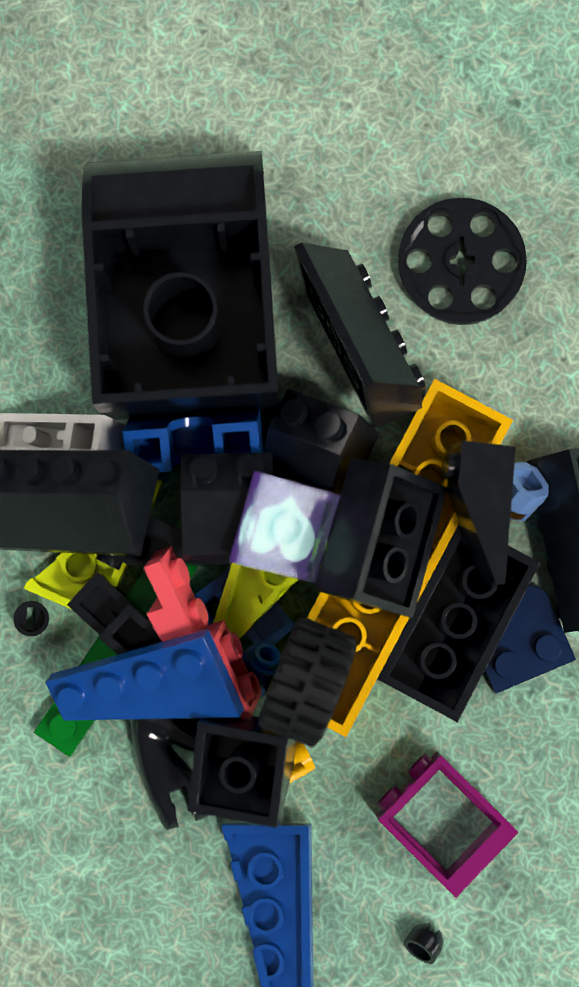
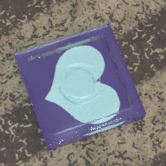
M255 471L229 561L315 583L340 495Z

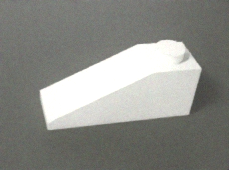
M0 413V450H125L122 431L126 425L106 415Z

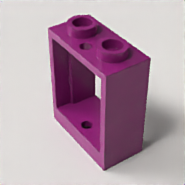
M438 752L431 758L425 753L408 770L407 773L412 778L400 790L395 785L391 787L377 802L376 805L381 810L376 814V817L457 898L519 832ZM439 770L492 821L447 870L394 818Z

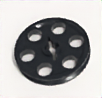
M473 198L446 199L424 209L407 227L398 253L400 278L411 299L431 317L456 325L480 323L504 310L519 292L525 277L527 264L524 241L513 221L497 207ZM435 216H444L451 222L452 231L447 236L437 237L429 231V220ZM478 216L488 217L494 224V232L487 237L477 236L471 229V221ZM460 239L463 240V252H465L466 259L473 260V264L467 266L463 275V286L460 285L461 272L458 271V266L450 264V260L456 259L457 253L460 250ZM413 252H424L431 260V267L426 272L415 273L407 265L408 256ZM498 252H508L515 259V269L509 273L497 271L492 263L493 256ZM442 287L451 293L453 302L448 308L439 310L430 304L428 295L433 289ZM478 288L489 289L494 294L495 304L486 310L477 308L471 300L472 292Z

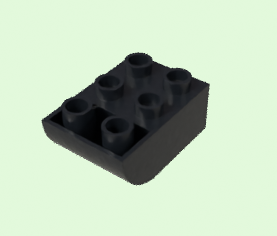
M262 151L87 162L84 167L82 180V232L92 405L101 415H106L114 420L260 408V410L278 409L279 390Z

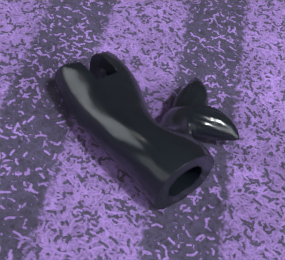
M186 718L130 719L135 753L149 798L166 831L177 828L179 826L176 818V808L171 801L169 793L185 788L188 803L192 768L172 748V744L194 752L197 726L192 725ZM193 812L195 821L208 817V815Z

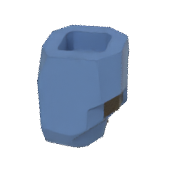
M526 462L514 464L510 522L512 520L525 521L544 503L548 496V483L536 467Z

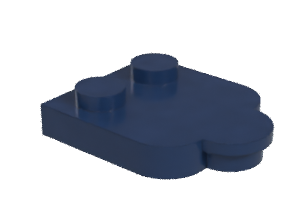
M528 586L485 669V674L494 694L576 660L551 600L541 588Z

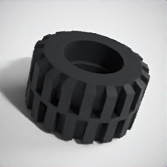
M301 617L294 624L260 711L259 726L312 748L319 743L328 727L356 652L355 637Z

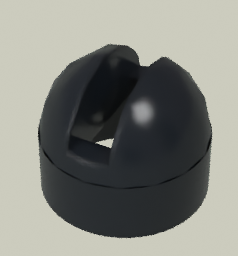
M27 601L20 604L13 614L15 628L25 636L41 634L49 623L47 609L36 601ZM27 607L36 608L33 618V630L25 629Z
M423 923L416 925L410 931L404 941V946L418 960L427 964H433L441 953L443 937L440 930L436 934L429 931L432 924Z

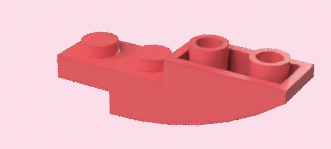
M172 546L155 551L144 566V569L158 597L148 611L147 616L159 638L164 642L209 629L244 706L240 718L247 719L252 717L261 696V688L256 675L253 672H248L242 659L243 649L238 636L234 632L230 633L225 620L210 625L207 624V609L200 598H195L189 585L190 575L188 568L181 558L176 557Z

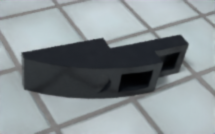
M100 571L67 604L100 635L99 638L117 655L162 642L147 614Z

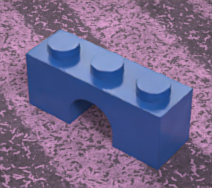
M260 408L129 418L122 431L124 449L129 450L159 468V472L172 471L175 465L181 463V454L263 453L264 451Z

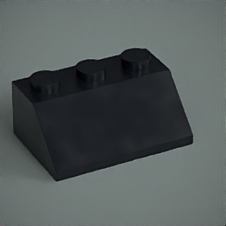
M351 458L315 591L413 618L445 501L447 487L392 464Z

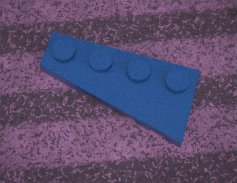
M209 629L52 673L45 681L64 721L240 717L244 710V706Z
M223 823L221 827L224 839L228 842L232 859L230 863L234 879L238 883L243 903L242 912L245 924L249 927L254 947L252 952L261 987H314L311 823H279L277 828L253 823Z

